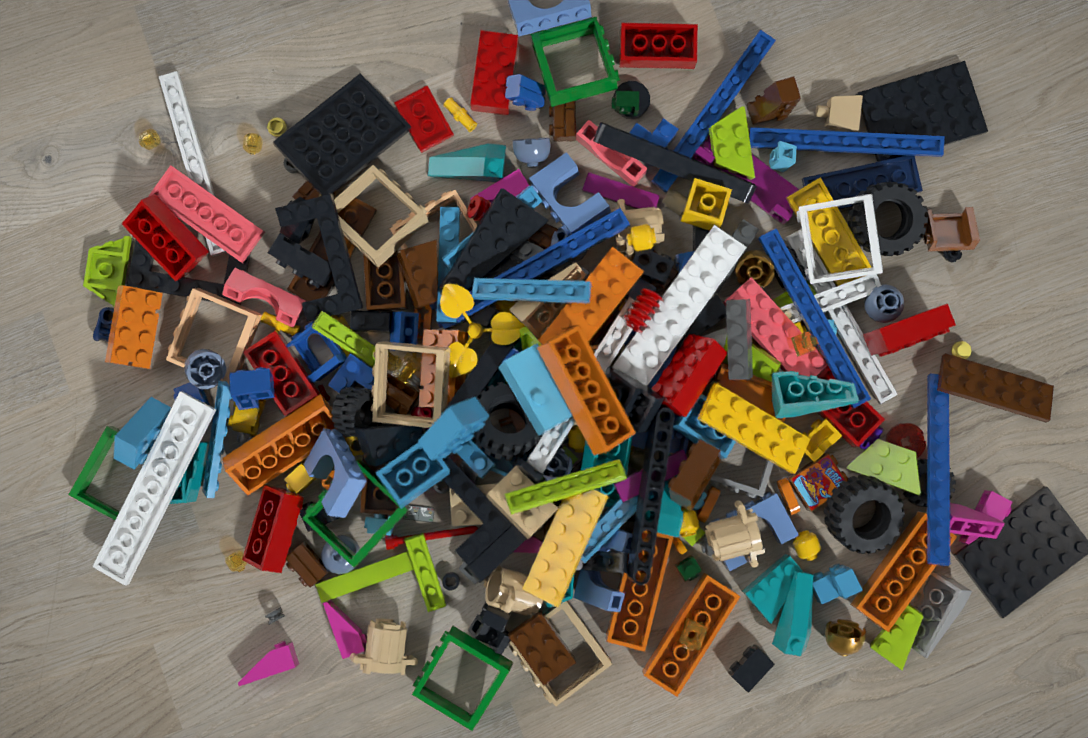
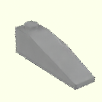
M935 571L931 572L919 590L921 595L917 607L921 609L923 619L911 647L925 658L930 655L962 611L972 593L970 589L959 582Z

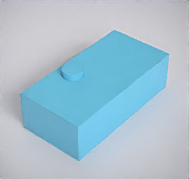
M537 343L504 360L499 369L538 436L572 418L573 415L537 349L539 347Z

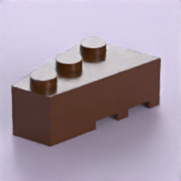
M794 76L775 81L764 90L762 97L757 95L755 97L756 101L746 104L752 125L773 119L781 121L788 118V115L801 99Z
M437 239L400 250L397 253L415 309L434 304L437 301Z

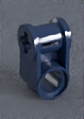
M105 307L100 310L93 333L94 341H109L112 320H109L108 315L110 312H114V308Z

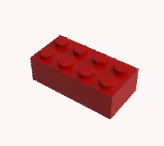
M621 23L619 67L694 69L697 63L698 24Z
M480 30L470 102L472 111L509 116L511 100L505 98L506 80L508 76L515 74L519 45L518 35Z
M156 194L142 199L121 223L175 281L188 275L209 252Z
M947 303L865 333L863 337L870 355L878 354L879 357L916 345L919 342L932 339L935 336L950 332L949 328L956 326V323Z
M275 330L243 351L254 370L261 367L270 368L274 380L275 398L273 399L286 417L320 395V392L308 378L309 375L292 349L287 347L288 343L282 334Z
M689 334L678 352L673 356L668 367L663 371L658 382L652 387L653 391L664 397L660 407L669 408L674 414L686 417L728 352L715 339Z
M829 366L817 375L819 379L836 380ZM868 402L853 409L850 405L817 412L823 419H827L851 447H859L885 420Z
M264 485L242 557L243 561L261 571L282 573L286 563V556L292 543L294 529L297 526V519L303 506L304 497L283 488Z

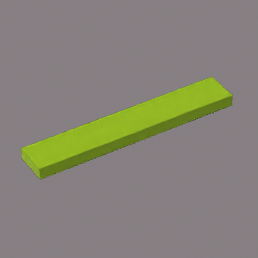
M620 459L506 493L505 499L510 514H515L625 480L626 474Z
M406 551L315 585L321 603L412 571L414 568L409 553Z

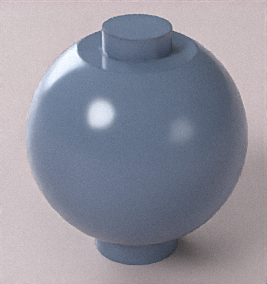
M887 284L873 288L871 294L866 296L864 301L865 311L868 316L880 323H888L897 319L904 309L902 293L896 287Z

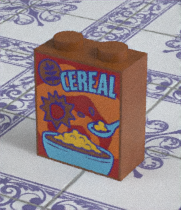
M824 453L815 462H810L796 471V474L787 477L791 487L807 511L812 512L826 503L827 498L833 494L831 491L834 488L837 489L840 486L839 483L843 480L848 481L847 475L837 467L838 461L833 455Z

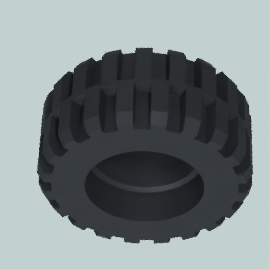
M881 182L868 186L866 191H861L858 196L872 194L874 212L884 201H893L901 211L902 220L897 232L890 237H882L878 234L881 256L904 254V251L913 249V244H918L921 241L919 236L920 234H925L926 228H923L924 223H928V217H925L924 212H927V207L922 206L921 203L924 200L922 196L916 195L917 191L914 188H908V185L903 183ZM864 201L852 203L851 205L854 208L849 210L848 215L851 216V221H848V226L852 227L851 232L859 246L863 247V250L871 253Z
M497 382L495 387L493 384L487 386L486 391L482 390L478 398H476L487 414L490 415L497 409H512L521 415L525 422V428L517 433H504L497 430L488 417L484 421L485 425L473 433L474 437L472 440H477L476 446L479 449L484 448V453L488 456L494 454L496 459L500 460L501 457H506V460H512L513 456H516L517 459L522 458L524 453L529 454L532 452L542 435L538 436L508 384Z
M859 475L857 478L852 476L848 478L847 482L844 480L840 482V486L831 491L833 494L827 498L826 503L828 506L824 508V514L827 515L824 517V521L829 533L852 552L856 551L859 554H865L866 552L868 554L875 553V550L881 551L885 549V545L893 543V538L895 536L898 537L900 534L899 529L904 524L902 517H905V510L901 508L904 506L903 501L892 487L876 477ZM875 500L876 508L872 519L862 527L853 528L852 520L857 508L867 501Z

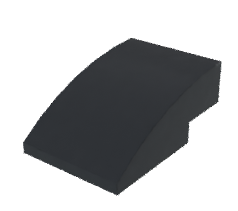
M608 367L605 376L633 429L638 433L647 432L664 397L625 373Z

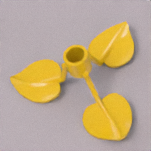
M444 285L440 299L443 313L450 318H458L463 314L470 325L468 327L470 338L465 346L459 342H454L448 347L450 348L449 375L454 378L471 372L477 364L476 352L468 348L473 338H480L483 332H492V341L494 343L508 345L521 337L520 329L525 327V325L511 313L500 312L492 318V328L483 329L480 324L472 323L465 312L471 310L474 306V300L470 292L459 285Z

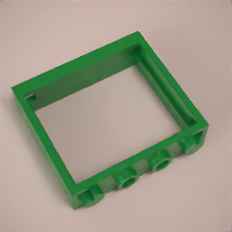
M597 17L531 34L532 46L551 107L617 90V81H620L618 70H614V58L608 52L610 49L607 38H603L604 28L603 25H599ZM593 34L608 78L556 91L543 47Z
M106 426L68 495L116 521L120 513L119 510L86 493L115 441V435L120 431L114 426Z
M361 459L356 460L362 472L398 506L377 475ZM327 489L321 492L318 496L320 500L315 505L312 503L305 511L307 514L302 519L354 568L411 507L408 504L402 509L399 507L356 554L316 517L324 508L322 500L328 492Z
M452 626L450 631H445L440 638L441 646L436 645L431 653L432 661L429 662L427 660L421 670L424 672L423 676L420 677L418 675L412 685L415 687L412 695L473 731L510 672L513 661L495 653L490 647L457 627ZM450 641L499 670L472 714L424 686Z

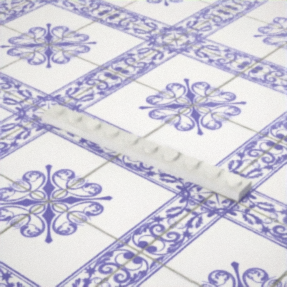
M175 71L159 76L187 176L215 196L180 75ZM206 238L211 256L214 257L227 253Z
M798 230L787 236L785 240L790 249L793 248L795 250L799 265L808 268L807 261H804L802 256V249H805L804 241H800ZM813 247L817 276L829 274ZM833 281L811 284L817 294L836 287ZM844 304L826 311L830 319L834 320L837 332L878 404H882L898 395L877 357L870 355L863 333L847 305Z
M877 274L867 275L818 293L814 297L822 311L825 312L869 296L873 291L872 289L881 286ZM794 303L780 307L793 323L803 320ZM727 327L702 337L715 339L724 348Z
M630 297L594 353L604 374L633 330L626 325L623 319L624 315H629L628 309L633 308L632 303L637 302ZM574 417L545 432L526 461L541 474H543L575 423Z

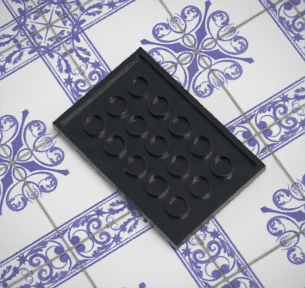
M965 61L860 91L856 94L863 96L861 113L868 133L945 136V146L988 132ZM875 154L877 162L908 156Z
M359 73L274 140L273 145L321 196L333 194L408 133L411 126Z
M1047 486L1042 487L1014 508L1002 520L1005 524L996 539L979 537L953 554L1000 618H1005L1088 555V539Z

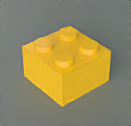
M695 178L689 191L681 222L711 230L714 225L720 228L732 189Z

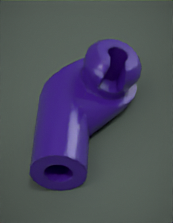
M879 426L859 447L867 449L879 439L884 429Z

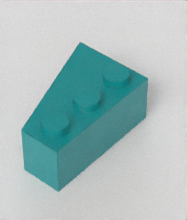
M199 443L169 504L197 501L206 467L209 443Z
M784 554L742 590L770 624L774 621L787 598L795 571L803 572L792 557Z

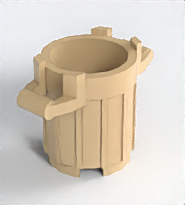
M619 199L617 201V209L621 208L630 223V227L615 235L617 249L620 253L626 252V258L630 261L633 260V245L629 246L627 234H631L630 230L633 226L650 225L651 228H654L656 243L653 246L664 243V233H662L661 225L664 223L662 212L659 208L648 207L625 210V200Z
M737 500L734 503L737 516L711 522L705 526L707 529L705 534L708 546H711L714 551L712 555L714 561H725L747 555L749 564L752 567H757L756 555L765 553V549L762 550L761 536L756 523L758 518L755 512L752 513V508L746 510L744 504Z
M500 565L493 570L489 580L485 579L483 584L486 588V603L500 608L507 613L515 612L525 616L537 613L543 600L522 589L528 577L527 574L513 571Z
M377 618L376 622L370 620L365 654L352 653L350 655V660L353 663H361L360 670H363L365 674L376 672L386 674L401 673V675H405L406 665L415 666L418 664V659L413 655H404L407 634L406 622L401 621L400 625H396L393 619Z

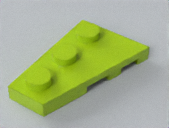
M726 336L724 349L728 352V342ZM752 344L753 375L772 382V373L779 372L781 362L763 349H759ZM728 354L726 355V357H725L724 360L722 361V363H725V364H727V365H728Z

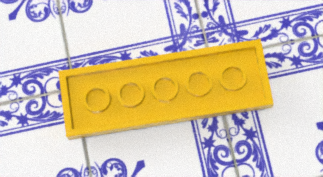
M821 177L786 197L796 217V211H799L800 206L834 201ZM837 206L807 211L812 245L829 274L871 267ZM864 276L834 280V283L837 287Z
M717 383L712 385L697 418L699 421L791 474H796L810 441V438Z
M593 489L562 499L522 588L523 590L555 607L560 606L609 496Z

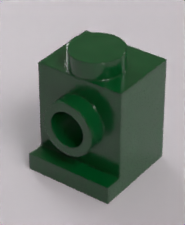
M616 91L615 97H612L611 109H615V112L620 114L634 112V116H637L639 112V91Z
M692 555L675 564L685 582L687 580H694L702 571Z

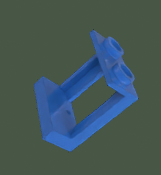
M314 321L304 327L305 331L291 337L292 341L287 344V347L295 346L311 370L312 374L308 378L312 383L325 378L347 359V356L338 344L311 327ZM313 333L319 334L334 355L333 358L322 366L308 346V338Z

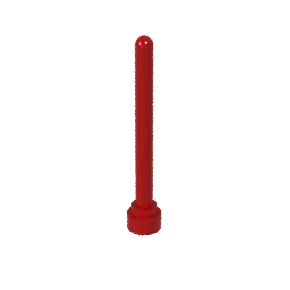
M469 526L424 533L426 540L473 534L478 527ZM393 534L385 535L386 549H395L399 544H405V538L417 534L399 537Z

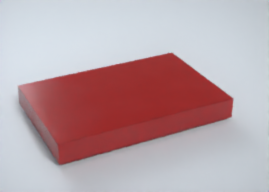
M428 85L394 102L400 115L411 126L409 132L421 153L454 136Z

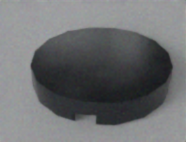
M626 81L617 87L613 97H615L616 91H639L638 115L634 116V112L620 115L626 119L641 117L650 105L648 89L638 81Z
M518 458L513 462V467H518L535 485L547 481L541 473H537L535 468L525 460Z

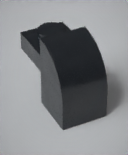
M477 614L468 632L476 640L488 644L495 653L502 655L509 645V632L504 628L501 633L481 623L482 618Z

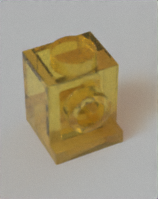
M687 618L679 639L680 643L683 644L682 647L690 651L694 649L700 651L708 627L705 624ZM691 631L695 632V636L693 638L688 637V634Z

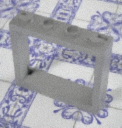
M769 460L766 461L758 489L716 475L711 477L709 484L718 487L724 484L728 486L727 490L736 493L742 490L746 492L745 496L757 499V496H764L774 463Z

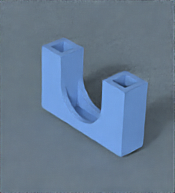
M507 0L518 36L592 17L589 0H563L559 5L547 9L535 7L529 0Z
M566 152L529 179L532 184L531 186L541 197V203L544 208H549L552 211L550 213L556 223L560 222L562 224L561 229L568 237L610 214L611 209L599 192L575 207H566L556 201L559 190L580 175L576 163Z
M323 428L303 465L309 477L327 479L332 468L335 466L333 482L322 500V504L328 516L345 518L367 480L342 433L337 432L336 429Z
M769 491L764 493L763 497L760 496V500L756 502L752 500L744 504L746 510L752 508V513L755 512L758 517L763 518L768 523L778 543L783 544L799 536L777 493L771 494ZM736 509L726 513L724 519L737 516ZM719 518L714 519L711 522L719 521ZM743 555L725 560L723 563L727 570L732 571L747 563Z
M618 529L598 551L609 552L614 549L630 554L633 533ZM580 570L573 598L606 611L620 612L625 593L606 586L601 578L600 571Z

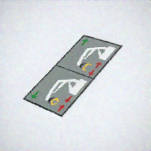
M409 505L411 508L403 516L405 520L433 523L435 508Z

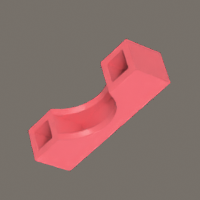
M588 120L577 132L576 140L628 184L635 187L646 174L647 167L635 158L594 142L593 138L598 127Z
M234 268L222 293L223 296L239 303L250 298L265 300L274 308L276 320L293 328L303 312L302 303L306 302L299 296L292 295L280 287H275L263 279H258L237 268Z

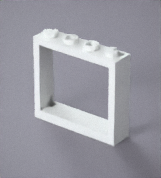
M872 194L800 206L799 211H796L798 223L801 222L802 230H799L800 241H804L805 249H802L803 260L807 261L808 268H805V275L807 280H810V284L883 273ZM864 201L873 267L817 276L807 211Z

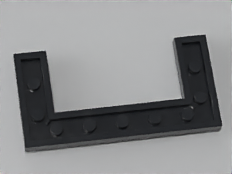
M333 194L275 208L280 227L316 218L320 227L338 294L303 302L302 306L307 322L316 320L321 311L329 316L362 309L363 304Z
M136 240L126 286L181 297L189 296L193 288H201L241 305V303L223 296L222 293L224 285L234 268L245 272L248 271L251 253L243 263L229 254L224 284L186 277L175 281L169 274L152 272L154 258ZM203 297L201 299L203 301L213 302Z
M446 456L442 460L449 468L450 474L442 480L483 523L455 550V553L469 566L512 524L451 458Z

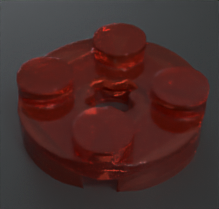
M898 423L886 435V442L903 447L902 438L908 437L910 445H905L903 448L916 452L917 458L923 454L926 447L923 431L912 423Z

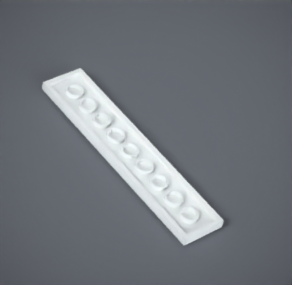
M714 225L662 297L664 301L658 302L660 308L655 307L653 309L656 314L649 315L652 320L645 321L647 327L641 326L640 329L643 333L637 332L612 368L647 386L747 247Z
M179 392L93 565L95 569L123 585H129L216 411L215 408L185 392Z

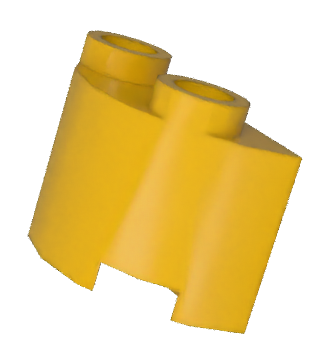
M258 400L259 408L239 410L234 402L233 407L235 411L234 415H231L229 418L228 426L232 427L236 432L256 436L266 400Z
M817 419L811 424L810 427L812 429L807 434L805 432L802 433L810 438L805 453L813 462L818 460L830 446L842 437L827 419L822 421Z

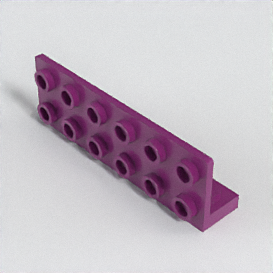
M710 135L696 150L692 157L695 160L757 185L751 202L782 225L791 218L793 210L786 197L800 189L754 155H752L755 178L747 179V176L742 174H734L725 168L722 169L714 166L713 160L715 157L711 149Z

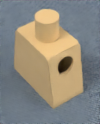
M863 96L831 97L827 102V106L817 105L815 116L825 118V128L841 132H858Z

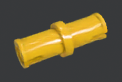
M452 97L444 102L443 106L468 132H472L477 127L478 123Z
M264 311L260 319L261 323L276 328V331H283L292 336L299 333L301 326L295 325L293 328L277 321L276 316Z

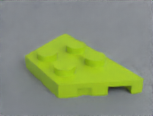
M742 106L709 128L711 149L715 157L713 163L716 167L725 168L734 174H742L747 176V179H754L755 174L745 106Z
M130 236L106 242L102 246L97 245L89 248L83 286L113 305V307H115L118 286H125L132 241Z
M877 439L847 466V469L850 471L876 477L886 484L919 496L921 495L917 453Z

